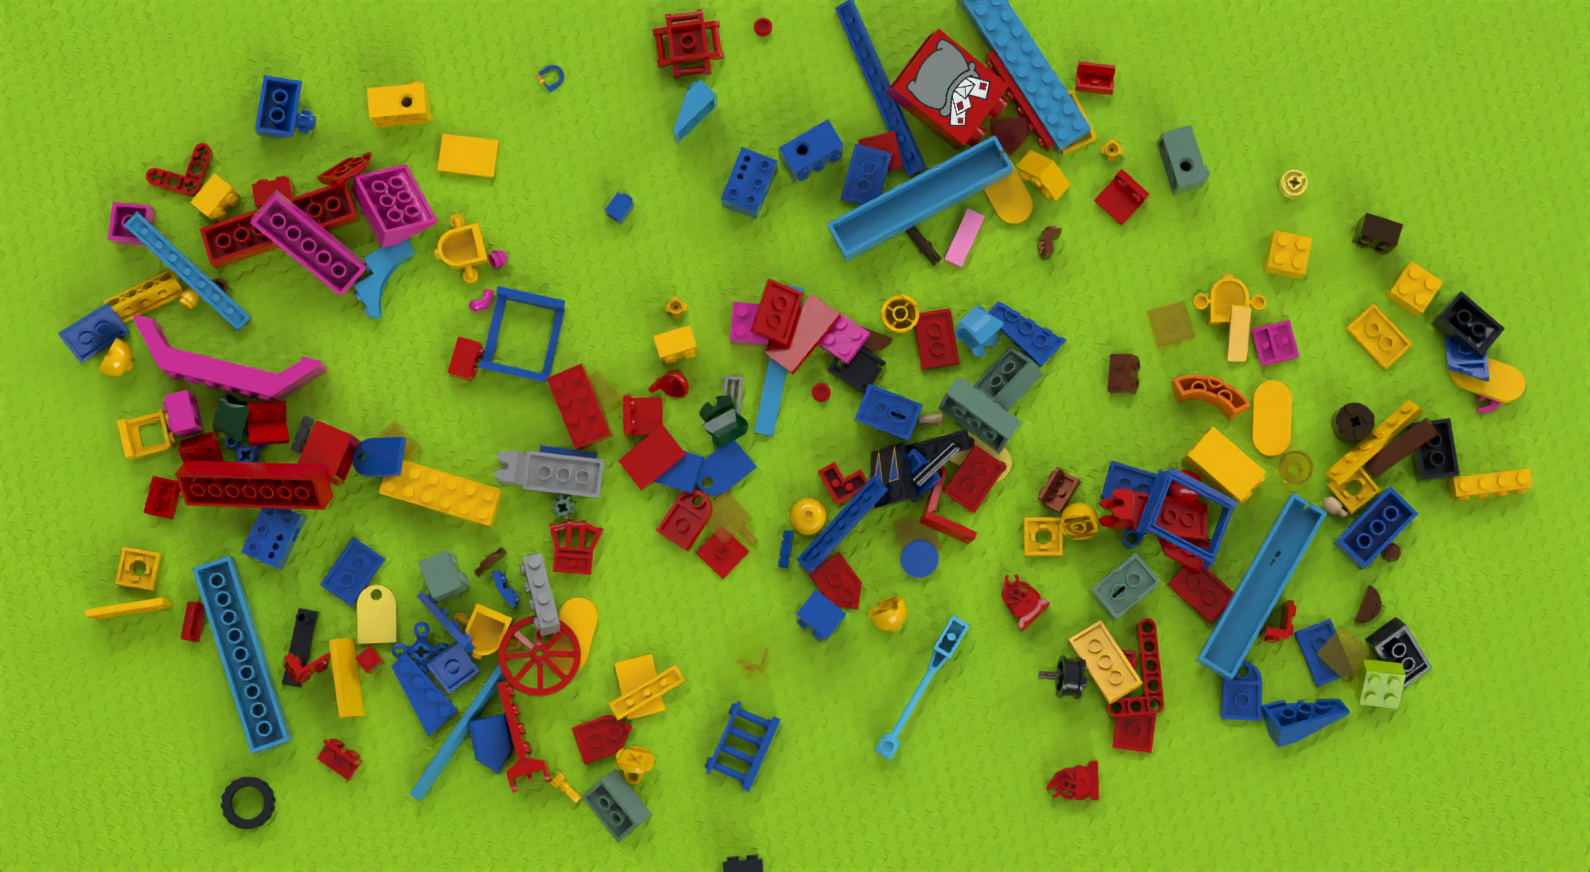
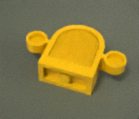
M454 214L449 220L453 229L441 236L438 242V249H434L437 260L442 259L452 269H465L463 279L468 284H475L479 279V275L472 267L489 263L479 223L465 226L464 217L460 214Z
M1225 274L1210 289L1208 297L1204 294H1198L1194 297L1192 304L1197 310H1203L1208 307V325L1229 326L1231 305H1250L1253 310L1260 311L1265 307L1266 299L1262 295H1255L1249 300V293L1245 284L1234 278V275Z
M476 604L470 619L463 612H459L453 617L461 628L466 627L465 632L473 639L471 643L475 646L470 656L479 660L482 659V656H491L499 651L501 641L514 621L513 618L480 604ZM513 636L507 647L511 650H518L522 647L523 643Z

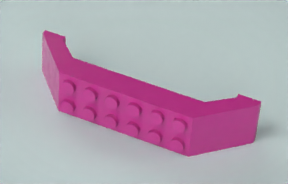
M138 315L134 316V321L159 369L165 372L164 375L169 376L171 379L180 381L183 378L188 383L199 385V382H201V384L211 389L217 390L220 387V389L227 393L236 394L237 391L247 398L254 399L257 396L261 401L273 402L283 400L327 372L328 367L322 361L303 356L300 362L276 374L171 347L164 336L162 325L154 319Z

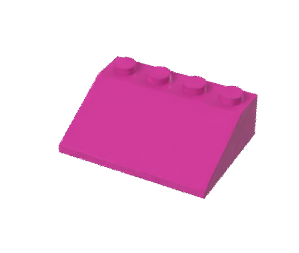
M407 164L354 176L351 191L382 248L399 244L437 223L433 211Z

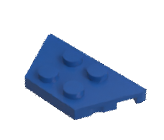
M1445 337L1448 369L1486 382L1489 381L1487 352L1483 356H1479Z

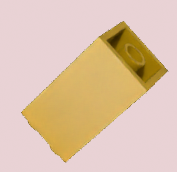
M1214 427L1206 431L1182 459L1216 490L1241 504L1247 501L1253 494L1250 490L1252 488L1255 489L1265 480L1263 475L1266 471Z

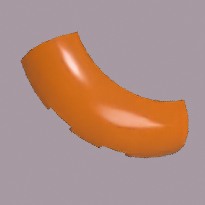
M1192 374L1172 380V390L1177 403L1187 400H1200L1210 403L1220 409L1229 421L1241 415L1251 406L1237 388L1231 387L1224 383V380L1217 377Z

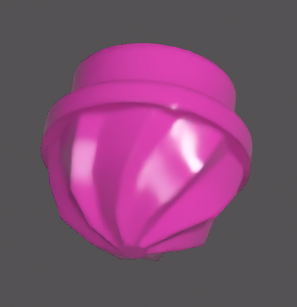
M494 250L488 255V259L493 268H502L508 261V256L502 250Z

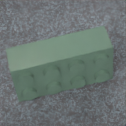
M960 377L957 378L946 392L938 407L939 410L999 454L1012 439L1021 424L1016 416L1002 409L1001 405L991 401L983 392L976 390L967 380H963Z

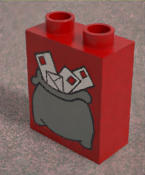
M939 28L929 34L885 92L954 149L960 148L965 144H968L970 147L975 146L986 132V129L980 125L985 117L989 114L996 118L1009 101L1002 96L1009 85Z

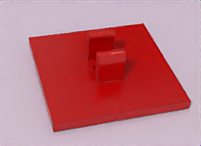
M895 131L858 140L859 145L892 153L888 171L904 168Z
M721 525L695 554L724 579L749 551Z

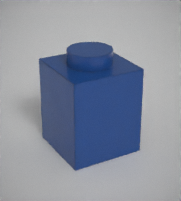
M617 192L605 209L606 215L622 224L634 208L633 199L626 193L622 195Z

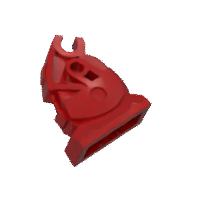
M1018 574L1014 575L1015 582L1013 583L1008 581L1009 575H1005L1003 591L1001 592L1004 605L1011 611L1010 614L1017 620H1020L1017 627L1023 632L1050 603L1047 600H1041L1040 594L1028 583L1019 581Z
M1089 761L1087 767L1076 765L1072 768L1059 770L1054 774V777L1045 789L1049 791L1051 787L1056 788V793L1052 795L1053 798L1060 795L1069 800H1084L1088 797L1091 800H1099L1098 761ZM1064 791H1071L1072 794H1066Z

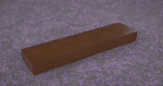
M1425 418L1377 452L1365 465L1372 476L1377 478L1437 436L1438 432L1429 419Z

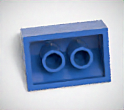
M264 75L255 126L257 136L270 138L294 136L302 81Z

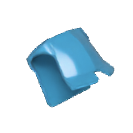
M978 305L958 322L954 335L971 349L975 357H981L985 355L984 347L986 345L989 348L995 346L999 338L997 331L1004 323Z

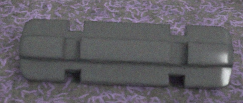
M303 417L301 421L302 426H299L294 439L296 441L295 443L293 442L291 447L292 451L302 452L304 447L302 445L303 443L305 444L310 432L309 427H312L314 421L311 417Z

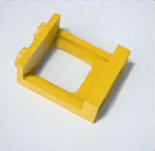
M159 409L157 413L130 420H117L125 458L132 460L175 448L176 437L173 431L169 430L167 421L170 418L165 410ZM161 421L165 442L143 447L139 428L143 425Z

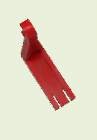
M941 466L937 471L940 472L942 479L932 487L919 523L966 544H970L975 540L977 532L932 513L936 509L947 473L945 467Z

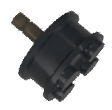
M1061 655L1058 659L1056 672L1039 671L1038 679L1055 680L1058 698L1073 696L1074 699L1078 700L1082 697V690L1087 685V677L1084 676L1086 660L1080 656H1077L1076 659H1068L1065 655Z

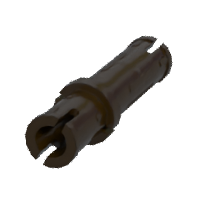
M915 226L905 231L919 248L920 254H924L932 266L936 265V261H941L942 258L932 248V243L928 242Z

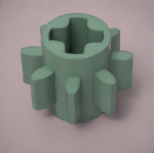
M560 494V500L556 498L553 500L556 506L552 510H556L558 513L557 517L564 515L565 518H568L569 512L574 513L576 511L572 507L577 502L570 499L571 495L564 497L563 494ZM563 503L567 504L565 509L562 508Z

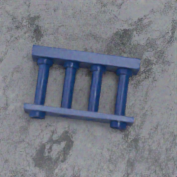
M737 701L736 704L732 703L728 714H731V717L713 758L708 757L704 767L707 768L706 773L708 774L714 769L741 781L740 783L743 784L742 789L749 792L781 719L774 716L772 720L761 718L741 709L740 705L742 702ZM736 715L764 727V730L767 731L765 737L760 736L758 738L733 727L732 723ZM728 733L756 745V748H759L757 755L750 756L724 744ZM720 751L749 763L748 765L751 766L749 773L742 774L716 762Z

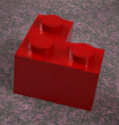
M835 462L818 471V475L836 507L852 499L868 482L861 469L844 478Z

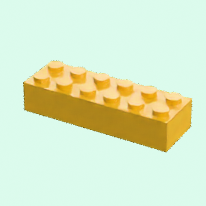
M403 460L401 475L383 477L379 494L492 528L503 491L499 488Z

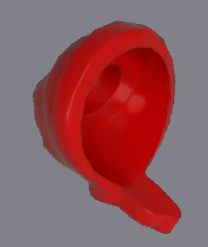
M669 370L662 377H658L649 387L648 391L654 393L661 389L670 397L684 398L689 392V384L682 371Z

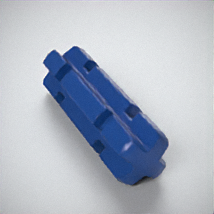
M784 530L783 532L784 540H782L781 558H779L778 566L781 568H788L789 565L788 558H790L792 548L791 540H793L794 532L790 530Z

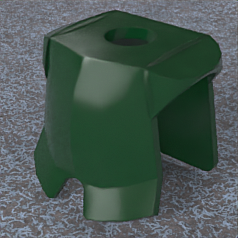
M231 394L223 396L218 401L212 425L214 432H223L237 441H241L242 436L249 438L247 427L248 402L239 401Z
M717 396V404L715 406L706 402L699 412L700 417L705 421L703 428L712 436V442L717 447H723L745 435L748 430L747 420L737 414L730 396Z

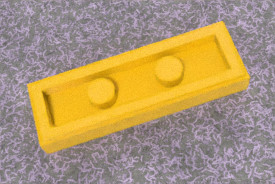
M1231 305L1227 361H1247L1251 316L1250 305Z

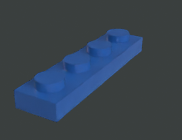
M421 591L417 595L418 599L459 644L471 653L475 649V646L471 643L473 639L466 632L463 634L459 630L461 626L456 620L453 619L451 621L448 618L450 614L443 606L439 608L436 605L438 601L432 598L431 593L426 595Z

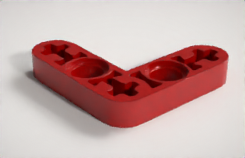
M205 143L197 144L193 150L185 176L159 168H151L146 173V180L155 187L195 197L202 188L212 158V149ZM204 148H205V150L207 151V154H203V156H202V160H203V162H205V163L203 164V163L200 162V161H196V159H198V160L201 159V154L199 153V151H200V150L203 151ZM196 165L202 166V172L198 175L192 172L193 167ZM157 173L159 177L164 178V184L160 179H155L154 181L151 176ZM173 177L177 178L178 184L175 187H170L168 184L169 180ZM183 183L191 186L193 183L196 188L189 192L188 188L183 187Z

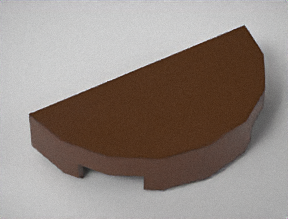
M864 328L871 335L862 347L876 352L888 347L893 339Z
M501 547L495 553H491L480 563V567L475 569L474 574L480 578L507 551Z
M1371 585L1366 590L1354 621H1370L1381 611L1382 601L1378 591Z

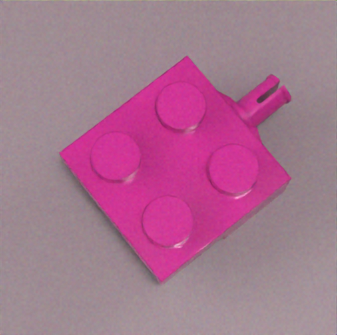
M839 312L841 318L818 346L848 365L871 334Z

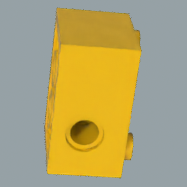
M412 81L406 85L367 88L369 118L375 128L432 122L430 96L424 83Z

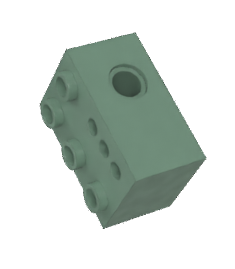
M1189 125L1162 133L1157 141V146L1173 196L1202 188L1208 180L1209 170L1203 164L1192 126Z
M445 550L418 562L433 599L443 602L469 590L468 585H470V581L467 575L461 572L454 553Z
M1134 553L1088 592L1109 618L1114 621L1158 586L1161 581L1141 557Z

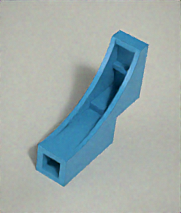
M408 240L396 245L380 248L365 257L367 262L366 269L372 275L354 285L357 290L354 294L359 302L363 301L366 305L363 309L369 318L373 317L375 321L382 318L381 300L388 279L403 262L416 255Z

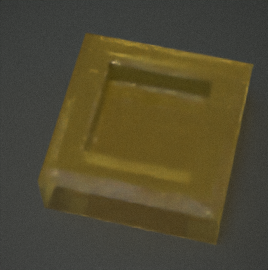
M745 526L739 530V534L750 545L753 546L757 542V539Z

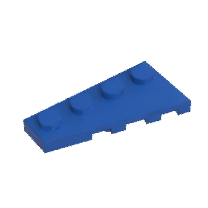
M999 301L988 311L989 314L1003 321L1004 325L999 330L1040 368L1066 342V339L1056 336L1049 329L1040 327L1033 320L1026 319L1019 312Z
M407 653L403 654L391 665L429 737L453 716L458 709Z

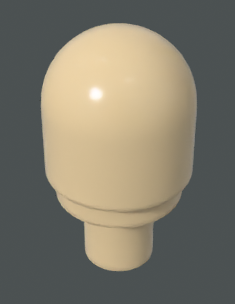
M1332 496L1324 498L1322 506L1331 515L1335 516L1337 514L1343 519L1348 514L1341 508L1343 505Z

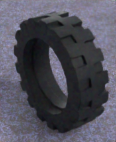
M241 777L232 781L225 788V792L221 797L223 816L227 818L231 825L233 824L237 828L254 829L264 825L271 818L272 812L275 810L274 802H276L272 788L268 786L267 782L257 777ZM246 786L258 789L264 798L262 812L253 819L239 817L234 812L232 806L235 793Z

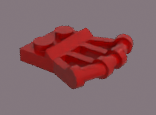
M568 519V521L559 524H549L555 545L553 572L592 575L594 549L604 529L601 527L597 528L585 520L573 522L572 519ZM567 529L565 547H560L556 532ZM572 529L580 530L578 548H570ZM586 531L595 535L588 549H584Z

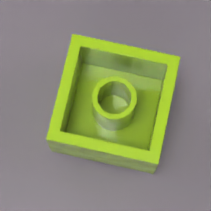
M1363 659L1356 690L1359 705L1398 709L1406 677L1402 663Z

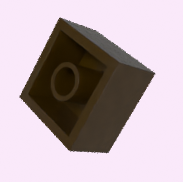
M1366 213L1357 222L1352 242L1356 243V246L1366 249L1369 247L1375 249V252L1379 254L1389 253L1398 244L1403 224Z

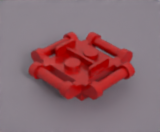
M702 9L690 13L665 14L667 27L652 30L653 37L656 40L657 67L663 68L672 65L674 79H680L681 76L703 73L710 75V60H721L724 58L718 30L720 28L719 21L704 22ZM698 19L697 21H690V22H683V23H675V24H672V22H680V21H687V20ZM705 29H711L714 52H708ZM663 35H668L671 58H665ZM700 61H704V65H705V66H698V67L678 69V64L688 65V64H695V63H700Z

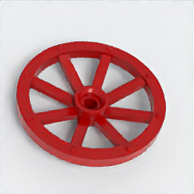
M533 615L519 620L505 633L499 647V664L507 682L519 692L535 697L549 696L563 690L572 682L580 666L581 650L575 633L561 620H559L560 632L556 633L545 645L542 644V636H540L539 629H536V645L531 643L518 631L525 626L534 624L533 618L536 616ZM565 634L571 641L574 650L549 651ZM513 636L530 649L528 652L506 653L507 646ZM538 651L543 652V655L539 657L536 655V653ZM549 657L574 658L567 676ZM531 658L520 672L513 677L507 667L506 660ZM534 664L537 665L538 689L527 687L519 682ZM546 664L562 681L554 686L543 688V665Z

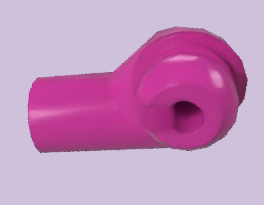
M485 289L482 298L470 301L469 308L474 312L487 309L490 306L494 291Z

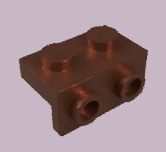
M1049 226L1042 231L1039 237V244H1037L1038 255H1042V260H1049L1054 252L1052 240L1059 239L1062 233L1061 228Z
M1110 354L1108 392L1136 395L1139 388V357L1133 354Z
M1056 467L1050 473L1045 487H1042L1039 491L1038 500L1042 505L1062 515L1063 510L1067 507L1081 481L1063 472L1061 468Z

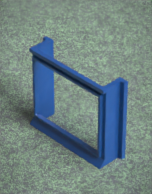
M498 286L495 309L483 360H480L479 368L547 383L546 378L550 377L565 312V301ZM507 300L556 311L542 373L492 362Z
M1173 467L1165 471L1160 469L1136 532L1140 534L1151 532L1203 559L1201 566L1210 569V566L1215 563L1214 560L1231 514L1238 502ZM1171 480L1223 506L1207 552L1155 525Z

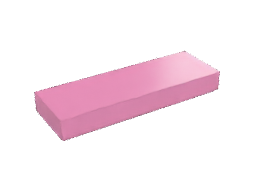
M967 209L944 261L962 268L985 218L984 215Z

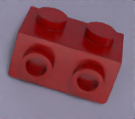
M1078 62L1075 91L1113 95L1116 66Z
M152 476L144 513L173 520L181 491L178 481Z

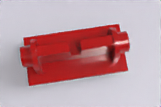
M187 601L180 639L200 642L206 612L203 603Z

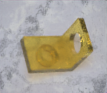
M769 648L765 649L760 666L739 659L737 664L743 665V670L754 673L755 670L762 671Z

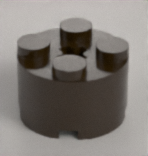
M1355 402L1348 403L1334 413L1331 426L1335 436L1340 441L1349 444L1356 443L1371 434L1374 428L1375 417L1367 406ZM1351 420H1354L1355 426H1351Z

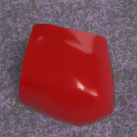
M1179 470L1201 482L1200 474L1190 470ZM1171 480L1167 491L1169 497L1182 501H1196L1198 499V493Z

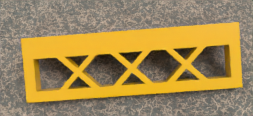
M169 269L105 300L104 304L109 303L112 305L117 303L111 307L123 323L134 319L135 315L140 316L179 297L184 290L177 280L176 273Z

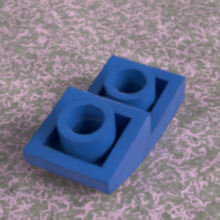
M500 570L492 572L496 586L503 598L511 607L517 608V602H520L518 592L514 591L512 587L505 589V586L508 585L507 578Z

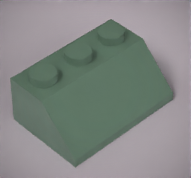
M1010 347L972 387L983 392L987 398L998 403L1002 409L1008 412L1043 373L1033 360Z
M616 768L582 796L617 842L621 841L652 815Z

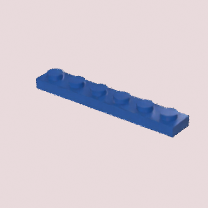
M873 475L797 559L808 573L812 574L888 491V488L878 477Z

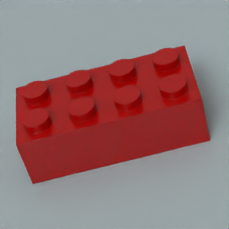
M581 363L546 378L576 450H582L614 436L585 365Z

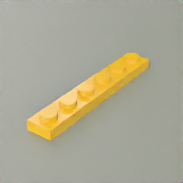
M1407 400L1375 428L1368 437L1359 442L1324 473L1326 478L1340 486L1423 413L1421 407Z

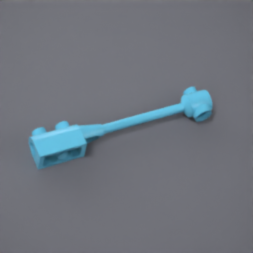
M952 615L933 648L927 672L892 732L883 734L874 749L875 752L889 760L892 759L901 744L898 735L934 673L936 674L943 664L952 657L969 624Z

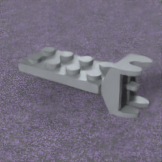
M502 451L496 455V458L502 464V469L495 471L494 475L504 485L523 486V490L600 499L604 460L534 451H527V454L517 451Z

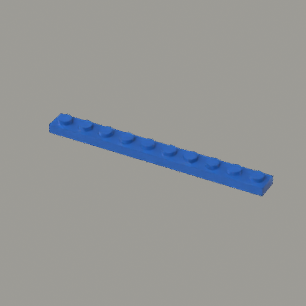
M847 0L835 8L886 127L889 132L895 131L903 166L908 177H912L927 169L899 104L885 93L891 85L854 0Z

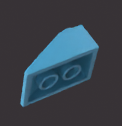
M701 80L697 83L693 82L687 88L688 92L686 93L673 131L674 140L677 144L717 106L716 94Z

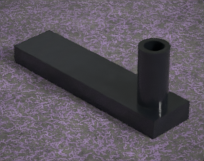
M962 430L906 445V450L908 454L912 449H916L926 460H931L950 442H955L959 447L958 452L971 449L975 444V440L968 436L967 430Z
M298 608L289 653L292 652L294 657H299L303 664L301 667L303 668L308 664L319 612ZM286 670L284 671L282 684L302 688L303 684L299 682L295 685Z

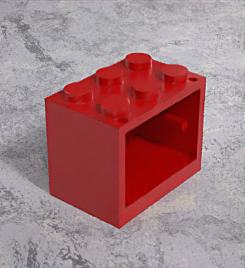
M316 420L297 463L324 464L329 482L336 486L338 482L344 484L353 464L354 452L361 441L352 434Z

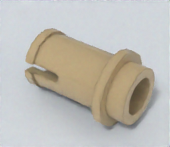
M936 412V414L919 416L920 428L934 425L940 427L943 424L942 413Z

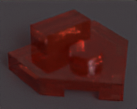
M1015 116L990 119L991 137L995 135L1002 148L1010 156L1014 154L1029 136L1028 117Z

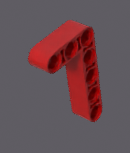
M1145 618L1136 625L1143 697L1120 698L1113 703L1119 705V713H1113L1111 711L1112 703L1110 705L1107 703L1105 711L1110 717L1151 715L1161 712L1164 708L1157 628L1155 622L1150 618ZM1143 623L1150 625L1149 633L1142 630ZM1145 642L1151 643L1153 647L1151 652L1145 651L1143 647ZM1147 661H1151L1154 664L1153 671L1146 669ZM1149 681L1156 683L1155 691L1149 690L1147 686ZM1151 700H1155L1158 703L1156 711L1152 710L1149 706ZM1132 701L1139 704L1137 712L1132 711L1130 708Z

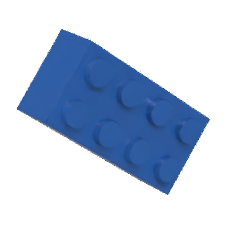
M1390 486L1384 489L1337 537L1333 544L1360 570L1365 569L1419 513Z

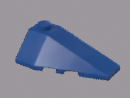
M1317 699L1313 703H1304V700H1297V703H1286V700L1261 705L1268 734L1277 747L1296 743L1350 713L1341 699Z

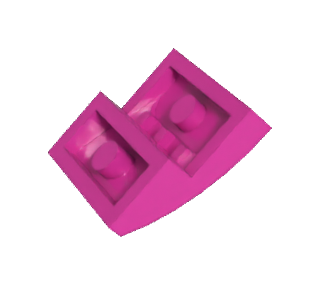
M1290 320L1251 329L1261 366L1300 357Z

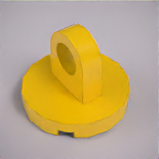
M631 746L629 749L624 750L622 748L617 752L615 763L618 768L624 771L625 780L630 784L636 785L642 781L645 772L654 767L655 756L654 754L651 755V751L646 748ZM630 773H637L638 777H633Z

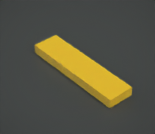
M675 664L608 704L617 720H620L685 682V679Z

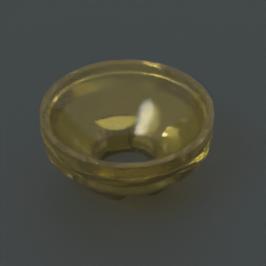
M1299 450L1285 453L1278 463L1280 477L1291 485L1304 484L1313 474L1314 467L1311 458ZM1290 464H1296L1299 467L1297 474L1293 475L1288 471Z

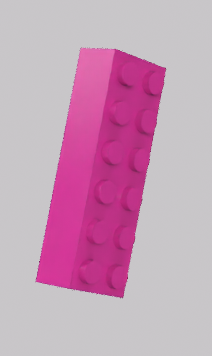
M275 190L251 218L250 223L340 296L347 291L366 269L365 261L278 190Z

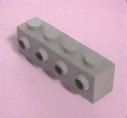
M542 553L522 557L520 571L527 581L524 582L526 594L530 593V610L534 611L536 616L533 618L535 629H539L540 636L560 632V622Z

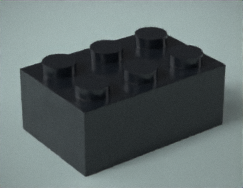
M1450 418L1431 420L1430 422L1438 432V435L1411 453L1416 483L1448 479L1460 475ZM1419 422L1411 423L1410 425H1408L1407 431Z

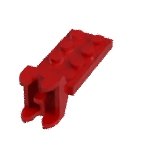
M1125 488L1116 489L1111 494L1114 498H1106L1099 503L1102 508L1111 511V516L1105 515L1099 518L1098 521L1106 528L1119 530L1131 527V531H1136L1150 494L1134 492L1131 489ZM1165 496L1155 525L1182 539L1204 542L1207 536L1208 503L1182 501Z
M505 681L498 683L497 686L518 756V761L506 771L512 793L518 792L515 778L527 775L530 782L533 781L531 773L543 770L546 782H551L552 778L547 761L530 758L529 756L532 750L529 741H525L524 734L527 733L524 723H521L518 717L521 715L519 705L514 703L513 697L516 696L514 688Z

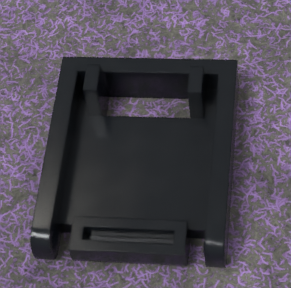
M861 347L848 365L845 363L843 368L837 365L839 359L835 357L827 372L865 395L866 389L863 388V385L868 387V384L873 385L882 371V368L878 367L877 363L885 366L886 362Z

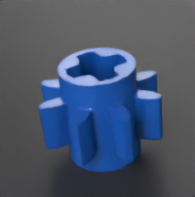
M302 109V114L297 113L295 127H298L299 132L308 134L309 130H314L316 116H312L313 112Z

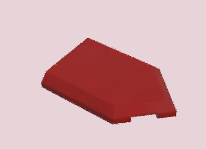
M367 152L363 153V156L346 158L320 174L317 179L321 184L338 187L365 170L372 153Z
M1157 536L1166 557L1199 574L1201 573L1203 559ZM1208 538L1204 542L1184 539L1206 552L1211 541Z
M840 552L817 567L812 574H808L821 593L837 607L858 610L862 582Z
M607 714L572 727L584 765L617 753L623 748L633 726Z

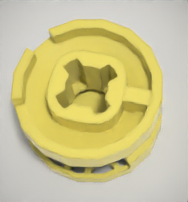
M1299 170L1287 171L1279 181L1281 194L1289 199L1299 197L1308 185L1306 175Z

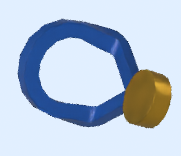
M556 65L547 66L535 75L540 83L544 84L550 92L558 88L564 81V72ZM550 69L558 70L560 79L558 82L548 86L542 75Z

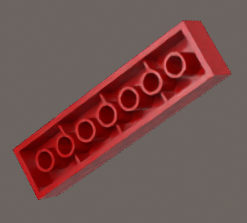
M347 182L338 187L329 185L289 199L327 231L360 221ZM259 209L199 229L210 264L215 269L280 248L250 223L251 218Z
M185 461L175 473L186 506L325 510L334 497L324 464Z

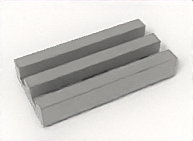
M724 375L723 396H727L728 380H732L730 397L733 404L736 380L739 381L736 411L740 415L744 377Z

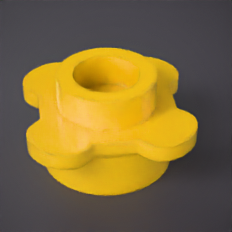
M1110 139L1105 146L1100 148V151L1107 156L1108 161L1112 162L1116 156L1123 153V148L1114 139Z
M677 296L672 297L669 304L665 305V311L670 312L674 319H679L681 317L680 314L687 310V304L682 303Z

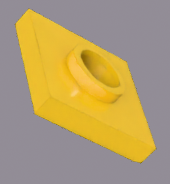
M1362 467L1340 486L1332 481L1326 485L1350 515L1381 492ZM1349 482H1355L1359 486V491L1354 496H1351L1345 489L1346 484Z
M1061 517L1023 518L1024 556H1063V533L1059 527ZM1041 530L1046 531L1050 537L1048 543L1039 544L1035 538L1037 532Z
M123 546L115 585L154 591L162 553ZM139 562L146 565L145 575L136 576L133 572L134 565Z

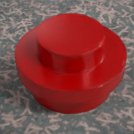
M766 18L758 19L754 23L755 33L760 37L768 36L772 32L771 21Z
M818 383L813 387L812 396L816 401L825 402L830 398L831 390L827 384Z

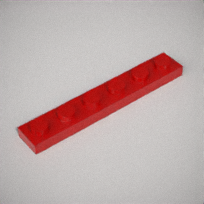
M990 51L987 53L985 61L987 67L1009 85L1006 89L1008 99L1011 102L1014 101L1017 106V113L1027 121L1026 126L1031 133H1035L1036 141L1040 148H1044L1046 152L1053 148L1054 141L995 51Z

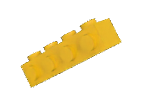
M1530 468L1453 477L1448 480L1450 499L1458 498V501L1470 500L1472 496H1477V499L1488 498L1489 494H1496V497L1506 496L1508 492L1515 491V494L1527 493V489L1533 488Z

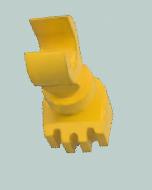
M560 772L550 784L555 789L559 786L562 793L565 792L577 803L582 797L570 787L569 782L566 783L564 781L566 777Z

